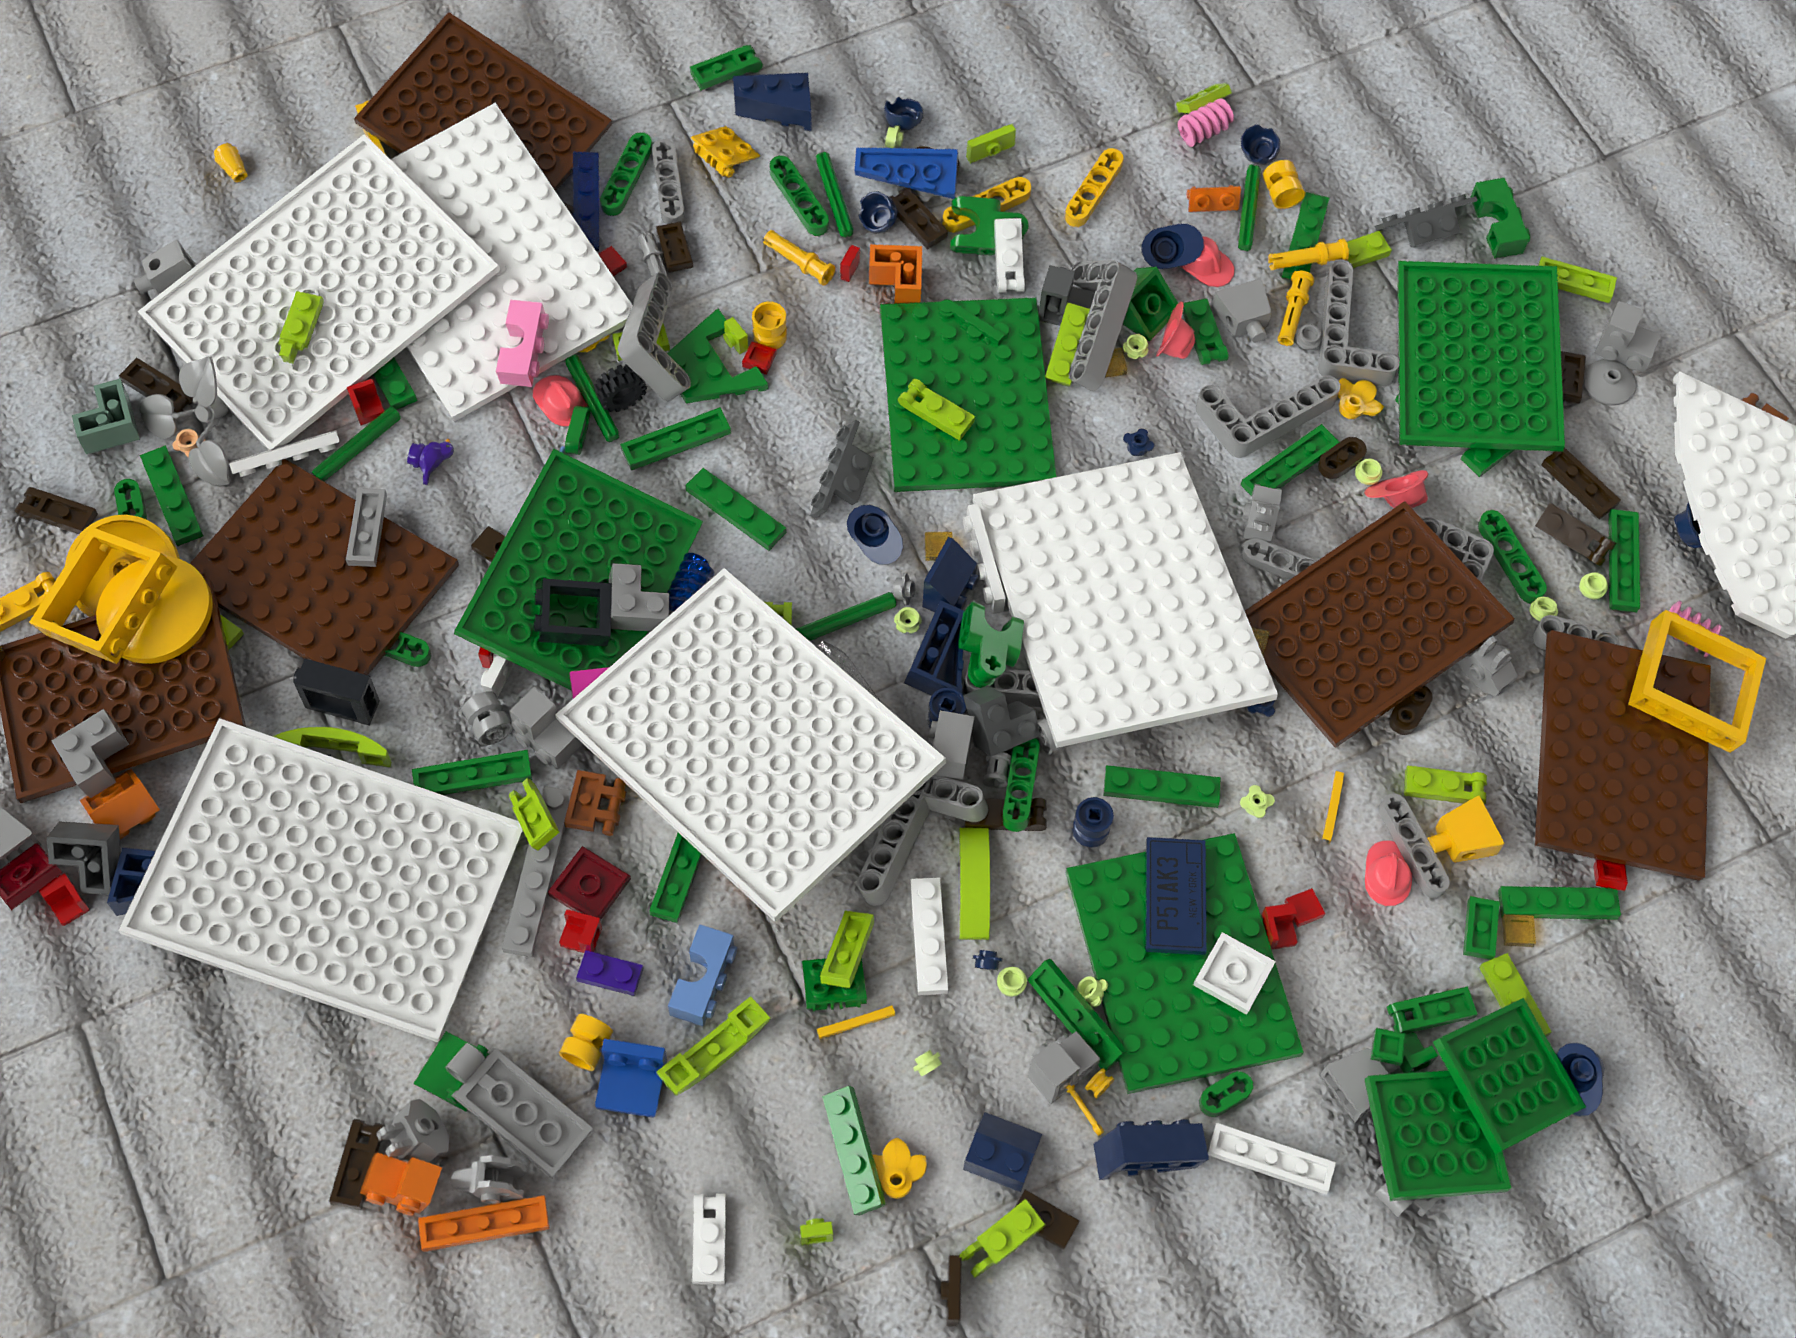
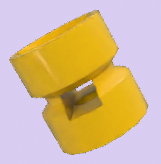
M1280 160L1272 163L1264 170L1263 178L1273 205L1276 208H1291L1303 200L1305 191L1301 181L1298 179V173L1292 161Z
M768 301L760 303L752 312L753 340L756 343L777 350L785 344L787 339L786 312L778 303Z
M578 1014L570 1029L572 1036L566 1037L558 1053L564 1060L574 1066L594 1071L602 1056L600 1048L603 1046L604 1039L611 1038L613 1030L610 1026L592 1016Z

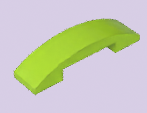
M305 727L272 736L307 749L308 747L356 752L361 763L366 765L391 767L392 763L387 750L380 744L364 735L345 729Z
M959 828V939L989 940V828Z
M750 996L727 1015V1020L683 1055L679 1053L660 1068L656 1074L674 1095L678 1096L702 1081L735 1055L770 1021V1017Z

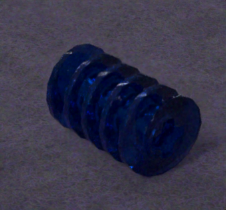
M686 553L684 555V561L681 562L675 579L670 585L671 588L667 591L669 593V610L672 612L709 582V578L714 576L715 572L709 566L708 561L696 553Z

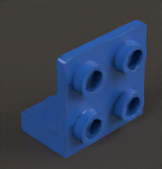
M604 1039L602 1046L604 1063L595 1107L600 1110L655 1117L663 1083L656 1072L667 1063L665 1048Z

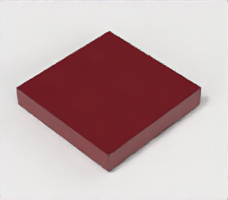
M35 843L0 869V897L13 910L63 872L56 864H49L47 853L38 843Z
M582 846L548 890V895L572 911L600 918L601 921L629 883L631 876Z

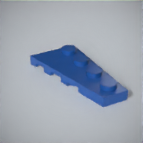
M856 148V176L951 199L956 197L958 149Z

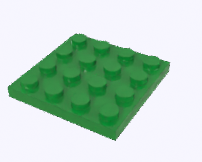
M1524 998L1433 1041L1434 1046L1495 1154L1586 1107Z
M1448 1070L1369 1075L1364 1079L1390 1201L1501 1193L1512 1189L1503 1151L1497 1154L1493 1152Z

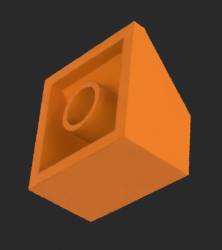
M131 768L114 778L116 783L92 798L87 795L80 800L95 824L119 825L120 839L128 835L129 829L140 823L142 825L151 821L156 816L155 813L160 810Z

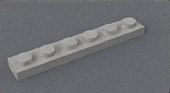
M544 786L542 797L560 833L539 851L532 848L529 844L502 946L504 953L533 957L548 899V890L551 887L566 828L564 820L572 793L571 790Z

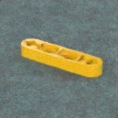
M1109 148L1102 152L1066 207L1065 221L1067 224L1073 227H1081L1088 221L1121 171L1124 159L1121 151ZM1112 159L1115 160V161H1113V162L1110 164L1109 169H1108V168H1107V161L1110 162ZM1102 175L1107 180L1105 182H1097L1093 177ZM1092 193L1095 198L1086 200L1082 197V194ZM1079 206L1082 207L1081 214H1077V216L1072 215L1077 213Z
M1016 177L973 197L993 198L994 196H1000L1005 200L1001 203L1000 209L1001 212H1004L1026 202L1030 198L1031 183L1024 177ZM952 206L943 212L942 225L948 232H960L975 225L969 217L955 214Z

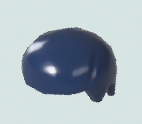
M897 97L892 104L888 100L885 102V118L891 127L900 126V131H908L921 123L923 108L918 101Z
M1255 124L1247 128L1241 136V149L1248 161L1253 164L1265 165L1274 161L1280 152V139L1272 128L1268 129L1261 127L1260 124Z
M875 191L869 192L860 200L861 212L858 216L866 230L875 234L885 233L895 224L897 207L889 196Z

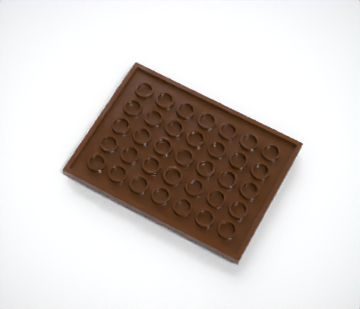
M450 12L445 15L354 118L355 124L402 154L496 103L555 192L612 126V119Z
M282 459V465L276 466L190 562L204 579L209 578L213 583L217 604L221 609L304 659L369 675L384 657L385 651L389 650L398 640L399 633L404 632L459 566L456 558L386 517L383 519L376 567L348 566L346 556L356 500L286 459Z
M1405 501L1245 610L1270 674L1335 748L1478 649L1490 637H1495L1514 623L1515 619Z
M209 578L205 580L211 590L213 609L206 630L191 648L167 661L144 664L132 662L121 657L119 662L115 664L46 636L42 632L1 645L6 656L0 662V713L16 799L20 803L77 785L52 740L103 709L118 724L129 745L104 760L111 774L207 743L219 718L246 727L214 586ZM96 615L62 626L96 641H99L101 638Z
M1551 630L1546 636L1535 846L1693 880H1702L1705 878L1709 743L1628 705L1643 650ZM1662 655L1653 688L1710 715L1711 665Z

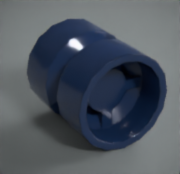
M949 687L941 688L934 692L929 702L928 725L930 729L932 721L938 722L940 710L965 715L966 705L961 692Z
M1090 797L1083 800L1077 806L1072 831L1078 843L1089 848L1104 844L1108 839L1114 818L1113 809L1110 804L1104 799Z

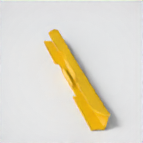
M1335 771L1327 818L1322 835V840H1329V843L1331 842L1344 777V773Z
M893 1005L858 1017L817 1028L819 1039L895 1016Z

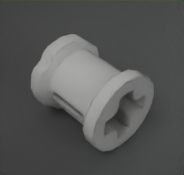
M1004 752L992 757L987 754L988 768L987 774L983 776V783L992 788L1006 787L1008 784V778L1006 777L1007 768L1011 764L1012 757Z

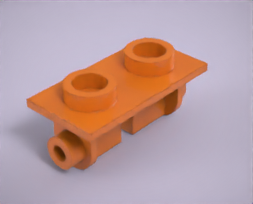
M1230 185L1229 187L1196 188L1194 186L1187 189V200H1189L1188 212L1239 210L1241 186L1233 187V185Z

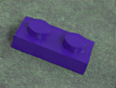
M585 950L576 979L577 982L635 996L644 968L641 964Z

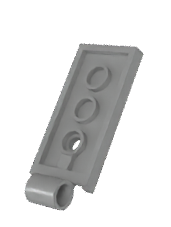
M466 1043L445 1067L454 1078L464 1083L458 1091L456 1090L452 1094V1097L550 1178L556 1175L593 1130L588 1123L496 1048H492L489 1055L485 1058L474 1046ZM497 1090H504L507 1097L499 1101L495 1098L494 1094Z

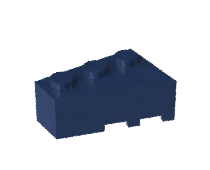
M808 72L733 76L735 116L764 122L767 119L779 121L783 126L789 127V124L803 126L804 130L812 132Z
M940 600L904 684L931 696L935 691L948 687L962 693L961 684L964 660L963 650L959 649V637L964 610Z
M122 847L107 904L116 916L127 913L156 851Z
M1187 1119L1177 1120L1171 1124H1163L1160 1120L1144 1123V1125H1135L1133 1121L1120 1122L1116 1124L1115 1129L1093 1144L1099 1180L1109 1179L1110 1175L1121 1171H1127L1128 1177L1138 1176V1170H1157V1173L1195 1169L1209 1160L1202 1123L1190 1124V1120Z

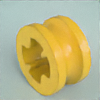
M1104 1068L1099 1070L1085 1086L1087 1091L1092 1090L1094 1092L1093 1097L1096 1099L1115 1080L1112 1076H1106Z

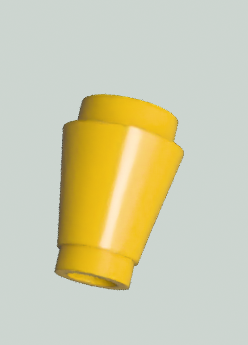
M230 143L218 146L214 151L215 162L234 182L238 183L245 180L248 174L237 147L232 146Z

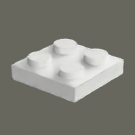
M1222 932L1193 985L1247 1015L1276 961Z

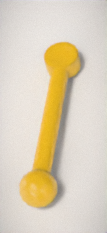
M1069 1084L1066 1087L1067 1093L1072 1095L1091 1123L1095 1133L1098 1136L1104 1133L1103 1128L1096 1122L1075 1091V1085L1071 1086Z

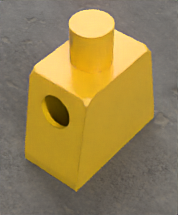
M1480 796L1474 797L1443 815L1435 826L1438 834L1427 838L1435 853L1446 850L1450 859L1455 863L1497 855L1505 844Z

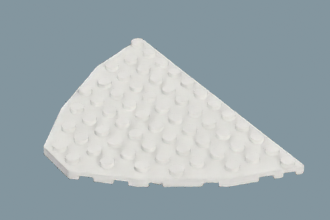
M1679 371L1673 378V384H1676L1674 407L1677 408V421L1674 423L1675 456L1678 464L1682 465L1685 476L1683 483L1694 521H1698L1701 531L1698 534L1701 546L1706 556L1710 555L1716 567L1714 572L1723 590L1727 589L1734 603L1731 606L1735 615L1785 639L1796 635V426Z

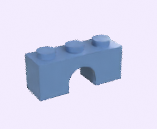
M699 924L689 950L690 961L704 966L707 972L702 979L695 982H688L678 978L668 1004L670 1016L703 1027L706 1019L713 1017L717 1001H714L717 990H723L727 979V974L724 973L728 963L732 964L737 953L738 947L734 946V936L732 934Z

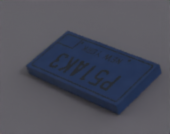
M1146 838L1145 952L1206 954L1205 840Z

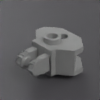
M1260 484L1254 485L1250 504L1245 503L1242 519L1246 520L1243 538H1257L1271 543L1275 526H1281L1284 510H1279L1282 489L1263 487Z
M1492 636L1482 646L1458 663L1463 673L1481 691L1496 697L1506 685L1515 682L1518 675L1512 665L1510 652L1503 646L1498 645V640Z
M421 1099L411 1100L393 1118V1124L386 1125L376 1134L380 1141L390 1139L392 1144L385 1150L389 1158L399 1156L400 1160L406 1159L409 1161L413 1157L434 1164L435 1157L445 1155L449 1149L450 1135L437 1111Z
M494 1155L480 1156L478 1161L472 1162L471 1169H462L453 1173L450 1179L451 1186L466 1194H472L481 1198V1202L485 1204L521 1200L524 1197V1191L514 1189L513 1182L514 1178L523 1177L526 1173V1166L512 1158Z

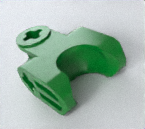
M958 196L952 200L953 212L957 215L969 217L976 226L975 232L956 235L950 241V249L955 253L995 255V219L1021 218L1022 239L1028 231L1029 224L1027 218L1017 212H1001V201L997 199Z
M972 601L962 616L959 649L971 653L968 677L974 686L982 688L987 685L991 686L995 679L1005 672L1006 665L1013 667L1016 664L1021 652L1024 620L1012 616L1011 620L1002 627L1001 631L995 630L986 621L985 607Z

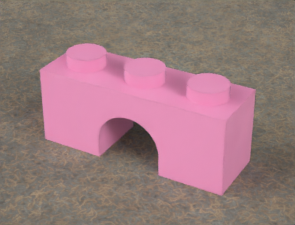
M510 300L506 319L510 336L521 337L524 340L515 348H500L496 367V374L500 384L532 387L534 377H538L540 368L539 361H537L539 353L542 354L544 350L543 330H547L549 325V315L545 313L542 303Z

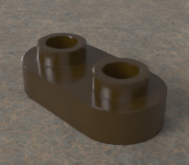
M1357 437L1345 438L1322 454L1318 463L1319 472L1328 479L1341 477L1364 460L1367 452L1366 444ZM1348 452H1352L1355 455L1351 456L1348 454Z
M1423 686L1395 706L1389 717V724L1393 731L1401 735H1408L1415 731L1433 699L1432 692L1427 686ZM1414 694H1420L1423 698L1419 699ZM1401 715H1407L1410 720L1403 719Z

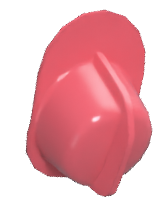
M1202 236L1204 248L1200 257L1194 262L1180 267L1207 286H1224L1234 276L1232 261L1219 251L1215 241Z
M1181 301L1174 308L1169 318L1162 344L1156 354L1157 357L1164 353L1172 357L1185 359L1194 346V330L1181 318L1184 307Z
M552 375L542 378L533 389V398L548 419L559 426H569L575 406L587 407L581 392L566 377Z
M1424 470L1415 471L1402 477L1378 482L1368 487L1364 494L1370 498L1384 497L1393 508L1404 501L1411 508L1426 503L1428 500L1424 485L1428 472Z
M1380 841L1369 849L1366 857L1365 888L1369 896L1376 903L1384 906L1398 905L1409 896L1412 885V873L1394 841Z

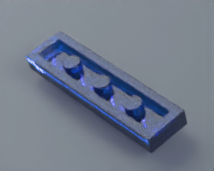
M573 152V218L595 251H599V152Z

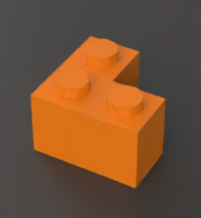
M870 244L869 284L895 285L894 304L921 303L922 246Z
M377 1152L372 1158L360 1194L366 1195V1201L383 1206L386 1202L397 1206L396 1211L414 1216L415 1212L420 1214L430 1204L442 1167L413 1157L408 1162L393 1157L389 1158L387 1155Z

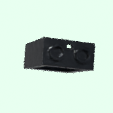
M543 578L541 588H536L535 605H540V614H535L534 632H539V642L607 646L611 636L612 583ZM550 594L597 597L596 628L549 625Z
M304 659L301 668L298 667L293 677V683L306 709L370 726L380 702L371 676Z

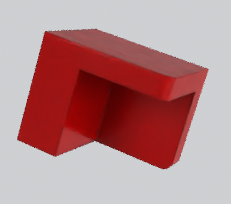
M373 379L347 387L360 426L372 422L384 412Z
M65 872L39 890L63 926L90 911Z
M1294 903L1267 906L1263 910L1261 918L1271 950L1294 947L1298 943L1293 925V920L1297 914Z
M566 909L564 914L566 924L559 941L560 946L581 953H585V950L594 952L602 931L600 918Z

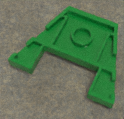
M719 308L667 352L690 378V388L680 394L686 404L720 398L719 395L734 393L737 396L743 395L745 391L758 389V392L768 390V383L757 366L731 377L709 341L725 333L724 321H726V318Z

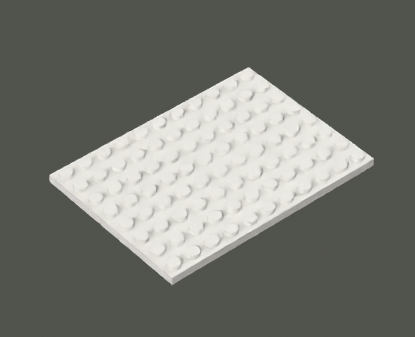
M496 103L390 159L484 250L500 268L496 275L407 346V349L454 422L518 386L500 384L496 374L500 348H515L524 340L521 337L510 336L506 319L510 300L542 303L545 313L549 315L548 328L543 330L542 335L544 338V350L542 354L539 353L537 360L540 365L539 374L625 326L633 305Z
M364 134L151 300L138 313L186 364L208 356L212 357L217 379V396L269 451L285 446L348 395V386L363 382L496 275L500 268L484 250ZM296 291L322 296L324 304L308 348L304 347L303 351L298 350L293 364L283 362V359L279 356L281 346L278 344L279 337Z
M1181 452L973 494V503L979 504L1011 616L1024 620L1022 648L1056 748L1277 700V690Z
M725 568L555 714L557 720L775 923L946 764V758Z
M219 718L125 915L119 932L122 935L439 1043L522 837L523 830L517 820Z

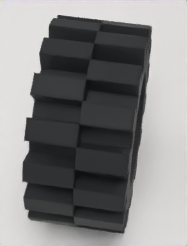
M625 364L624 368L622 365H618L615 370L613 368L608 369L609 373L606 374L604 372L601 375L602 379L598 378L596 380L597 384H594L595 392L605 410L608 409L609 412H613V410L620 412L621 408L627 410L629 405L635 406V401H641L643 399L642 395L646 394L647 389L645 382L627 364Z

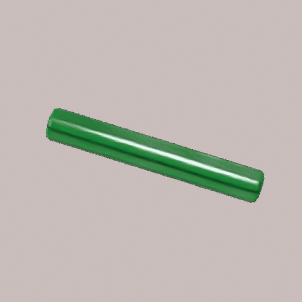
M827 152L818 153L816 155L817 166L840 236L843 238L852 236L853 225L830 155Z
M1252 164L1247 167L1238 240V248L1241 251H1250L1253 244L1261 168L1258 165L1254 166Z
M574 354L565 359L566 366L588 408H590L605 440L613 442L619 439V431L608 410L603 408L595 392L594 384L579 356Z
M389 407L314 468L312 474L325 482L401 419L399 412L394 407Z
M888 592L798 627L796 630L807 640L811 641L895 608L896 599L892 592Z

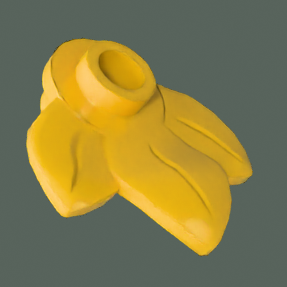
M1345 378L1339 380V411L1342 416L1347 419H1356L1362 414L1376 416L1383 410L1384 406L1377 400H1374L1377 389L1372 382L1361 380L1352 384Z
M894 1138L887 1143L882 1156L872 1154L882 1190L891 1198L898 1199L906 1196L912 1188V1183L921 1179L927 1169L926 1156H911L907 1144L899 1138ZM895 1178H900L902 1180V1182L899 1185H893L891 1183V1181Z

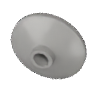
M1598 360L1586 368L1583 387L1592 399L1601 404L1620 405L1632 397L1636 388V382L1631 371L1623 364L1613 360Z

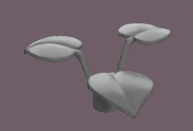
M208 356L185 364L179 373V381L183 392L187 396L193 397V402L198 403L197 408L174 413V405L170 398L161 394H154L146 397L141 402L140 413L149 431L162 439L172 437L176 433L177 423L175 418L195 414L198 420L210 423L196 441L198 448H194L189 452V462L193 471L200 479L213 485L223 486L231 484L225 451L213 440L203 441L212 428L219 424L217 419L224 417L228 412L226 404L217 396V379L212 357Z

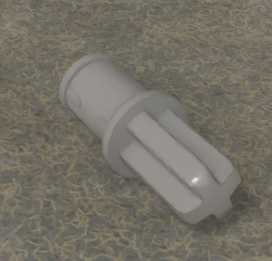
M645 232L648 239L647 242L642 233L639 235L638 241L644 253L643 261L648 265L651 276L662 272L668 277L662 260L663 253L658 249L654 234L652 232Z

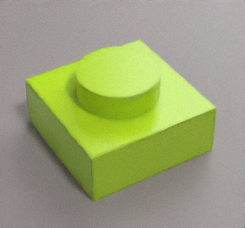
M734 317L724 321L725 333L723 337L730 348L734 347L739 355L748 350L747 333Z
M822 1218L807 1220L806 1225H800L802 1245L832 1242V1221L825 1222Z

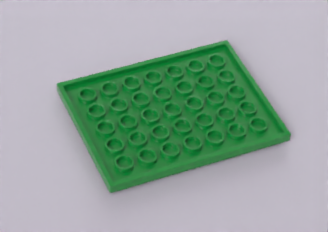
M1398 261L1399 445L1563 452L1565 435L1557 266Z
M1037 298L953 301L1005 334L1004 340L999 345L993 342L988 345L980 340L983 337V332L972 325L967 328V331L960 327L962 322L953 317L952 312L944 313L940 310V302L880 304L894 492L1011 487L1056 477ZM913 379L920 380L928 389L975 416V422L960 441L899 404L897 399L903 392L908 391V385ZM916 396L915 400L919 403L923 400L918 396Z
M553 449L455 628L454 635L571 690L569 675L571 671L611 667L641 641L648 631L611 629V636L607 646L539 642V632H534L535 614H540V605H535L536 588H541L543 578L609 583V575L613 563L641 565V591L668 593L703 521ZM550 594L549 625L596 628L597 597Z
M1235 833L1204 839L1206 847L1207 950L1205 955L1145 952L1146 852L1066 868L1065 873L1094 977L1098 981L1104 979L1108 983V988L1104 991L1102 1006L1108 1027L1128 1050L1118 1060L1127 1095L1296 1058L1304 1053L1276 962L1247 1015L1193 985L1222 932L1275 961Z

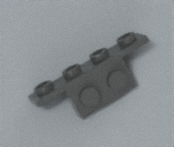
M1466 194L1450 198L1451 204L1444 205L1443 201L1427 205L1429 209L1427 211L1421 212L1419 207L1405 211L1406 217L1398 219L1397 214L1381 218L1382 224L1376 225L1375 230L1404 223L1410 247L1458 234L1461 231L1455 208L1476 202L1477 198L1475 196L1467 199Z
M854 420L847 426L843 425L836 435L838 442L828 456L829 466L822 474L819 481L821 487L811 502L813 508L810 516L814 519L827 512L833 494L851 505H854L859 500L874 457L852 445L860 424L857 420Z

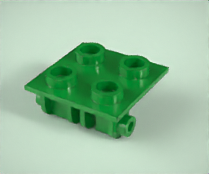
M862 958L850 988L821 984L820 974L826 959L802 961L806 1009H812L813 1012H816V1010H826L829 1003L831 1010H834V1003H839L840 1009H843V1002H845L846 1008H860L861 1004H867Z
M446 1031L413 1084L467 1112L468 1109L452 1097V1094L456 1090L458 1091L464 1083L454 1078L445 1067L468 1042ZM480 1044L477 1047L474 1046L485 1058L489 1055V1050Z

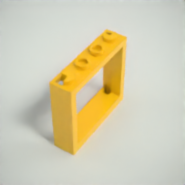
M90 527L29 623L46 636L117 664L178 566L158 551ZM112 548L148 561L99 641L62 627Z
M1664 610L1651 621L1628 705L1731 753L1746 743L1766 657L1755 653L1752 649L1732 642L1727 637L1713 633L1702 625L1690 622L1680 617L1677 613ZM1667 634L1745 671L1732 725L1653 688Z

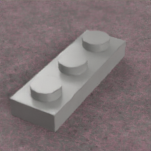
M357 489L346 556L348 566L376 567L387 500L385 489Z

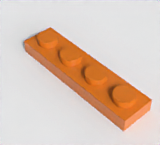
M545 1195L418 1218L421 1249L423 1252L550 1229Z

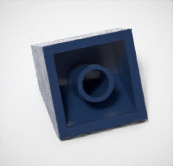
M951 537L947 538L924 580L922 607L934 613L940 600L963 610L967 602V597L965 596L968 590L973 591L979 579V575L976 574L977 563Z
M984 1112L965 1158L963 1170L1021 1192L1042 1134Z

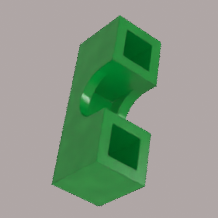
M1505 177L1476 182L1470 198L1475 196L1477 198V201L1472 203L1477 217H1493L1499 221L1492 223L1486 237L1494 259L1523 254L1527 244L1530 242V231L1523 223L1521 209L1516 206L1513 190L1508 186Z

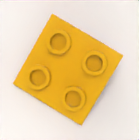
M727 126L691 136V139L695 141L693 144L695 153L702 157L705 162L710 163V166L715 168L723 177L727 176L730 178L734 174V165L760 157V154L750 144L744 142Z

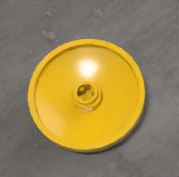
M114 515L92 523L77 536L68 551L65 565L90 527L158 551L164 556L178 559L180 557L171 538L154 523L133 515ZM112 548L76 606L88 617L97 615L100 596L110 580L128 565L142 559Z
M166 556L178 567L125 650L122 658L144 664L167 661L187 651L203 635L212 615V594L206 580L191 564L178 558ZM142 559L128 565L118 572L103 590L98 602L96 615L101 636L148 561Z

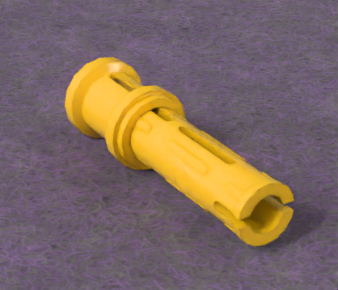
M774 230L768 231L765 235L764 245L797 264L802 273L812 275L818 279L819 284L824 286L833 278L836 270L835 265L823 262L814 252H805Z
M1344 238L1328 244L1319 242L1312 248L1271 253L1268 256V263H1273V265L1269 266L1271 270L1316 262L1322 266L1326 265L1327 262L1339 259L1348 261L1349 248Z
M1295 271L1292 273L1291 281L1293 283L1286 295L1288 305L1277 338L1281 345L1291 346L1294 343L1303 306L1309 302L1310 296L1308 292L1315 280L1314 276L1309 272Z

